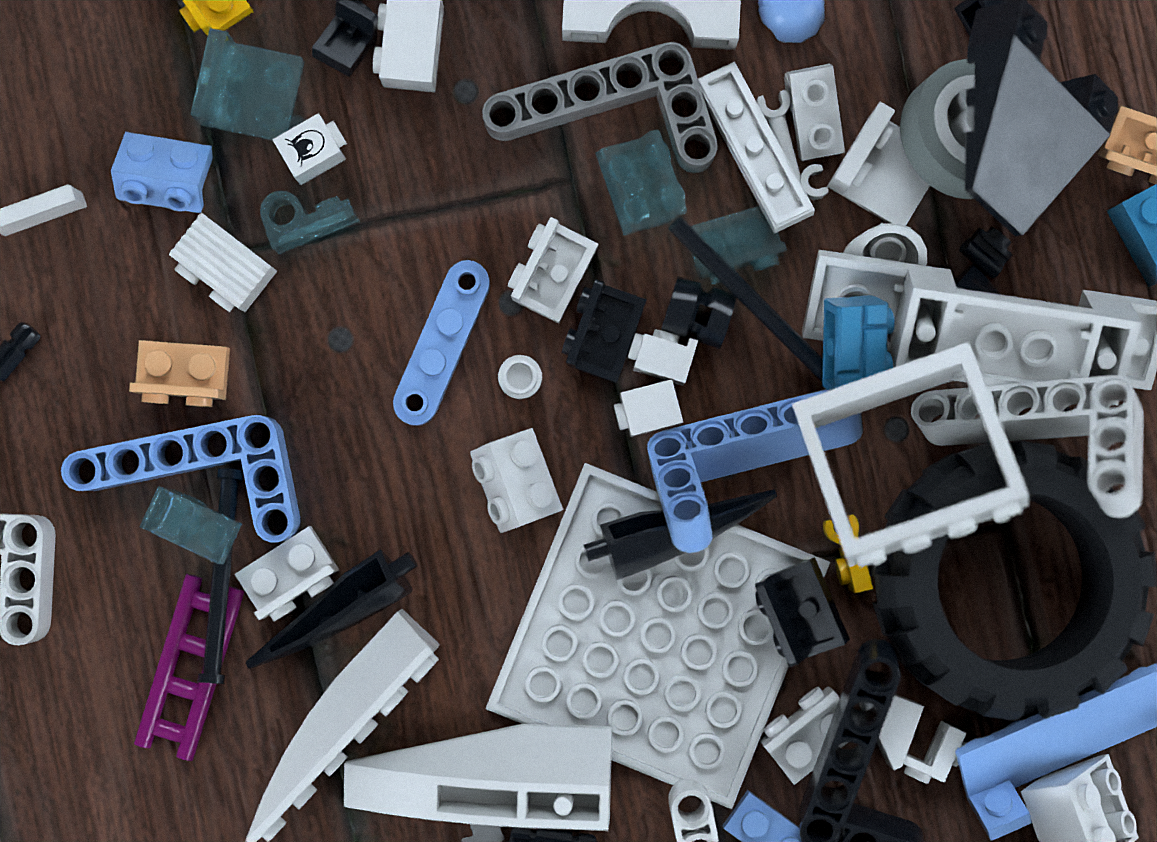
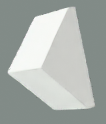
M897 694L893 698L877 740L886 764L893 770L903 766L924 706L916 701ZM859 703L862 711L873 707L870 703Z

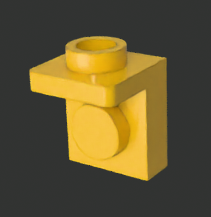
M183 0L186 6L179 10L194 33L202 29L210 40L254 12L246 0Z

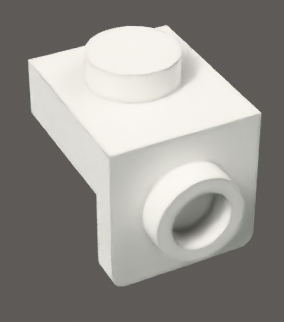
M941 721L924 760L907 753L903 763L907 765L904 773L926 784H929L931 777L945 782L951 767L958 766L955 751L965 746L966 742L963 740L966 733Z

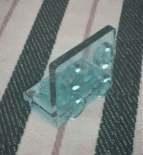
M210 28L190 115L201 126L272 140L290 129L304 60L296 55L235 43L227 31Z

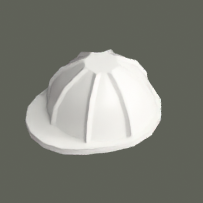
M881 223L853 239L843 252L845 254L927 265V248L921 236L910 227L897 223Z

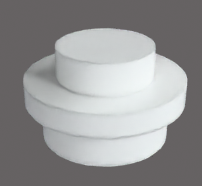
M512 356L505 360L499 369V385L512 398H528L534 395L541 385V369L537 362L528 356Z

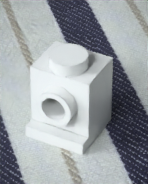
M655 329L653 336L645 333L644 335L635 333L628 358L636 360L633 371L665 381L672 379L673 383L683 386L688 376L698 340L689 338L686 346L678 344L679 336L666 331Z

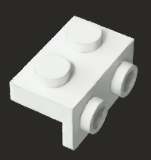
M550 217L546 226L540 223L537 225L528 243V248L534 251L526 266L518 263L510 278L508 287L514 289L511 294L512 301L559 324L598 248V243L560 225L559 220Z
M533 428L495 440L471 451L473 473L482 484L488 500V513L492 521L497 524L500 533L563 510Z

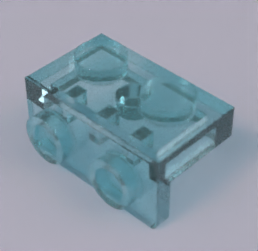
M658 129L649 131L640 139L604 147L595 153L624 236L668 224L687 212L684 190L677 182L670 162L669 148L663 142Z
M760 206L691 226L734 270L752 265L753 271L773 267L779 264L777 257L783 256L787 251L785 242H781L778 232L774 234ZM691 253L698 279L710 277L711 284L719 283L720 281Z

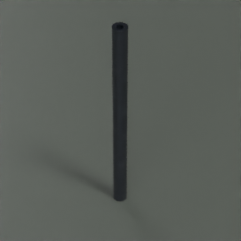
M682 217L677 218L669 226L668 230L822 382L823 358Z

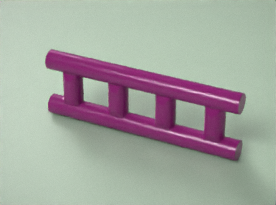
M192 574L185 575L134 741L135 745L143 748H151L154 736L178 742L180 745L176 757L186 761H193L216 687V684L195 683L173 676L180 651L204 657L206 639L186 634L194 608L209 612L210 594L199 591L203 578ZM229 586L222 664L245 592L242 589ZM168 693L193 700L185 726L160 719Z

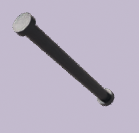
M218 469L217 479L221 480L204 665L203 673H198L197 683L225 684V675H221L238 486L239 481L244 480L243 471L236 469Z

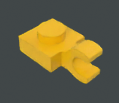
M854 514L846 515L854 539H857L859 531L858 520ZM825 520L823 522L825 536L840 546L841 558L835 559V567L840 584H847L849 591L853 593L873 589L868 566L859 567V564L849 567L839 536L833 529L832 520Z

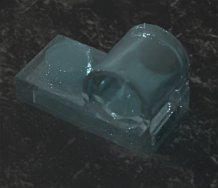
M281 190L266 196L261 204L260 214L272 249L281 254L360 222L354 206L349 199L340 201L339 197H333L315 205L316 212L308 214L303 203L295 195ZM282 205H292L295 209L292 221L286 225L276 224L274 217L277 209Z
M158 486L140 527L217 564H224L242 523L208 508L206 503L171 488Z

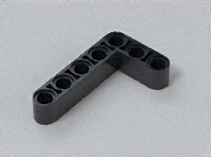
M883 639L866 641L856 653L800 804L799 828L802 842H925L922 829L916 823L854 803L900 682V669L896 649L891 643ZM876 662H883L889 665L885 670L879 672L868 669V666ZM862 702L873 705L872 708L865 711L853 708V706ZM845 742H854L858 745L854 749L849 750L839 747V745ZM830 781H839L843 783L841 786L835 788L824 785ZM817 819L828 821L826 824L823 825H815L811 823L812 821ZM858 833L870 834L866 838H857L854 835Z

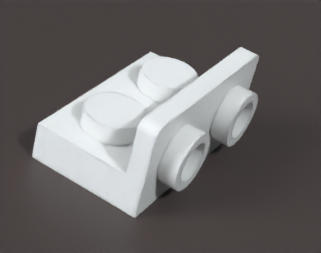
M308 526L234 575L256 607L257 611L254 614L258 620L270 615L275 622L297 608L293 600L306 591L312 598L333 585L334 582L330 576L339 571V568L312 526Z
M829 686L823 691L819 687L814 688L799 700L798 704L801 707L789 718L784 714L780 715L763 730L766 736L760 742L794 785L813 771L839 702V696ZM848 742L842 743L839 747L842 748Z

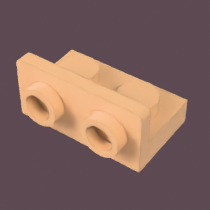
M139 340L136 383H130L129 392L142 394L141 402L168 404L169 396L186 397L185 405L212 407L213 399L226 400L230 348Z

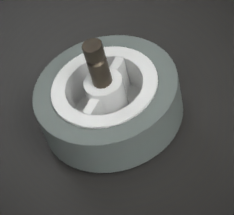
M967 59L953 61L940 67L910 94L901 114L900 134L902 145L910 164L926 183L946 195L962 199H974L965 191L966 132L974 131V106L969 107L966 105V91L974 88L975 64H968Z

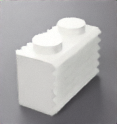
M203 213L198 215L191 227L187 229L186 233L169 253L172 258L179 262L174 268L176 272L194 285L201 279L214 290L210 293L209 297L229 312H231L234 306L246 312L277 272V270Z

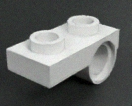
M825 64L785 73V91L790 97L789 108L793 114L799 158L804 161L845 153L833 65Z

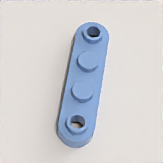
M460 261L449 269L393 399V407L396 415L407 424L423 425L431 421L436 415L490 289L489 276L484 267L475 261ZM467 274L472 275L476 280L474 287L469 290L462 289L459 286L460 278ZM412 395H420L423 399V406L418 411H411L407 406V401Z

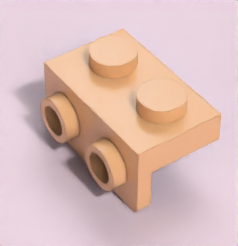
M1118 105L1111 135L1101 145L1098 155L1109 160L1108 169L1128 176H1132L1134 170L1138 169L1150 173L1151 176L1148 182L1157 184L1156 117Z

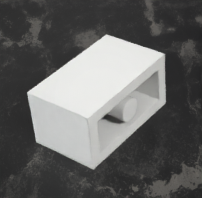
M387 0V4L380 3L377 27L378 30H382L384 33L382 47H375L373 73L379 74L383 87L435 92L444 13L442 0Z

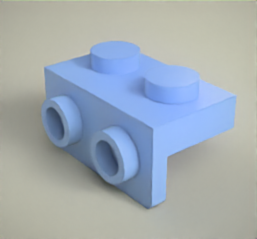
M125 132L111 169L116 198L132 204H147L170 208L175 211L201 213L204 206L202 188L213 158L212 147Z

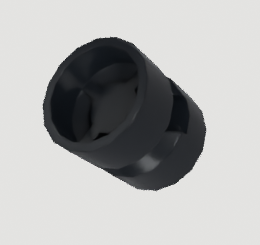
M678 276L661 330L682 338L692 333L699 343L720 349L731 320L736 297L731 292L715 287L708 292L703 291L701 283ZM700 304L711 308L706 323L695 320Z

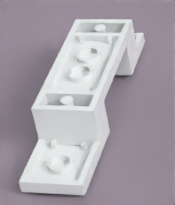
M818 249L802 328L803 338L823 341L824 299L871 295L889 303L888 307L891 308L894 314V331L892 334H888L887 350L890 351L892 356L893 368L969 342L987 386L1115 375L1128 379L1133 388L1152 389L1157 372V301L1082 290L1079 305L1071 306L959 289L956 287L951 269ZM965 376L954 380L967 382ZM1119 401L1114 402L1112 405H1118Z

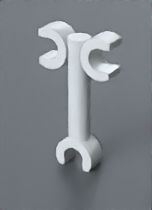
M785 90L779 92L780 108L777 110L769 109L765 104L764 96H759L756 102L765 119L769 121L771 130L808 198L813 200L821 199L829 192L828 187L814 189L809 185L808 178L809 176L820 174L823 171L822 165H810L804 169L800 176L785 114L790 107L789 94Z

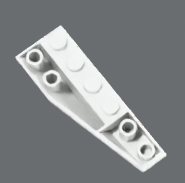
M403 609L399 610L344 668L309 712L284 752L265 790L245 840L246 842H257L261 837L269 842L287 823L281 815L291 804L300 809L317 791L311 783L319 774L324 771L330 777L347 759L348 756L342 752L346 745L353 738L360 744L374 730L378 723L372 719L378 711L387 716L409 692L402 685L410 677L418 683L439 660L433 652L440 644Z

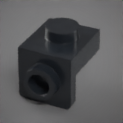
M337 0L335 17L313 45L312 57L351 77L377 41L378 16L361 2Z

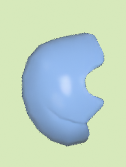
M758 0V12L762 23L781 42L801 43L816 35L825 21V0Z

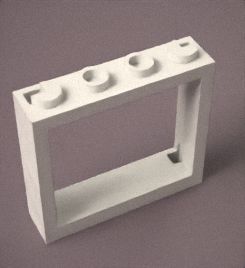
M969 342L792 403L849 567L859 564V567H863L872 563L876 566L887 559L886 554L904 549L905 553L917 552L929 547L932 544L930 539L948 533L950 538L961 537L975 531L977 523L992 518L995 519L996 523L1009 521V517L1023 513L1022 508L1028 507V491ZM965 376L1008 487L854 539L815 428Z

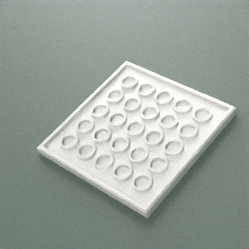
M585 463L485 709L521 724L612 727V761L671 785H675L683 779H694L705 787L710 801L732 809L789 667L786 658L782 657L775 647L773 640L774 630L768 616L763 615L757 605L755 584L769 574L814 557L824 577L830 562L737 524L713 538L710 544L701 551L686 552L652 568L616 580L609 557L605 556L588 562L583 545L603 538L600 524L639 512L661 511L663 509L658 492Z

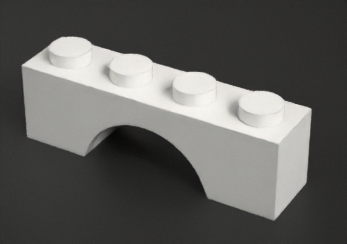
M564 0L562 41L606 43L611 31L625 17L637 12L655 11L668 15L677 21L685 30L691 46L694 48L735 50L739 40L741 0Z

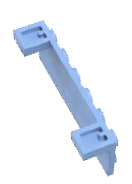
M1157 663L1135 669L1129 675L1116 680L1103 694L1092 690L1079 696L1081 701L1077 709L1046 719L1040 716L1039 713L1025 720L1014 721L1002 730L983 738L972 739L965 746L955 751L967 800L990 841L1032 824L1030 813L1015 790L1016 787L1157 727Z

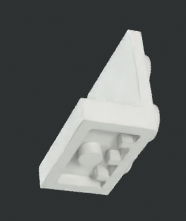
M879 102L868 117L827 187L885 222L905 226L930 185L918 175L910 164L902 145L900 127L889 121L895 110Z

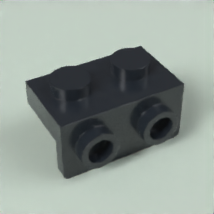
M595 279L592 289L584 287L576 312L583 314L577 330L569 329L562 348V354L568 355L566 360L568 367L618 384L647 299L607 286L598 279Z
M815 557L769 574L755 584L757 605L762 614L768 616L774 630L773 640L778 653L786 658L790 667L800 664L808 657L845 645L850 641Z

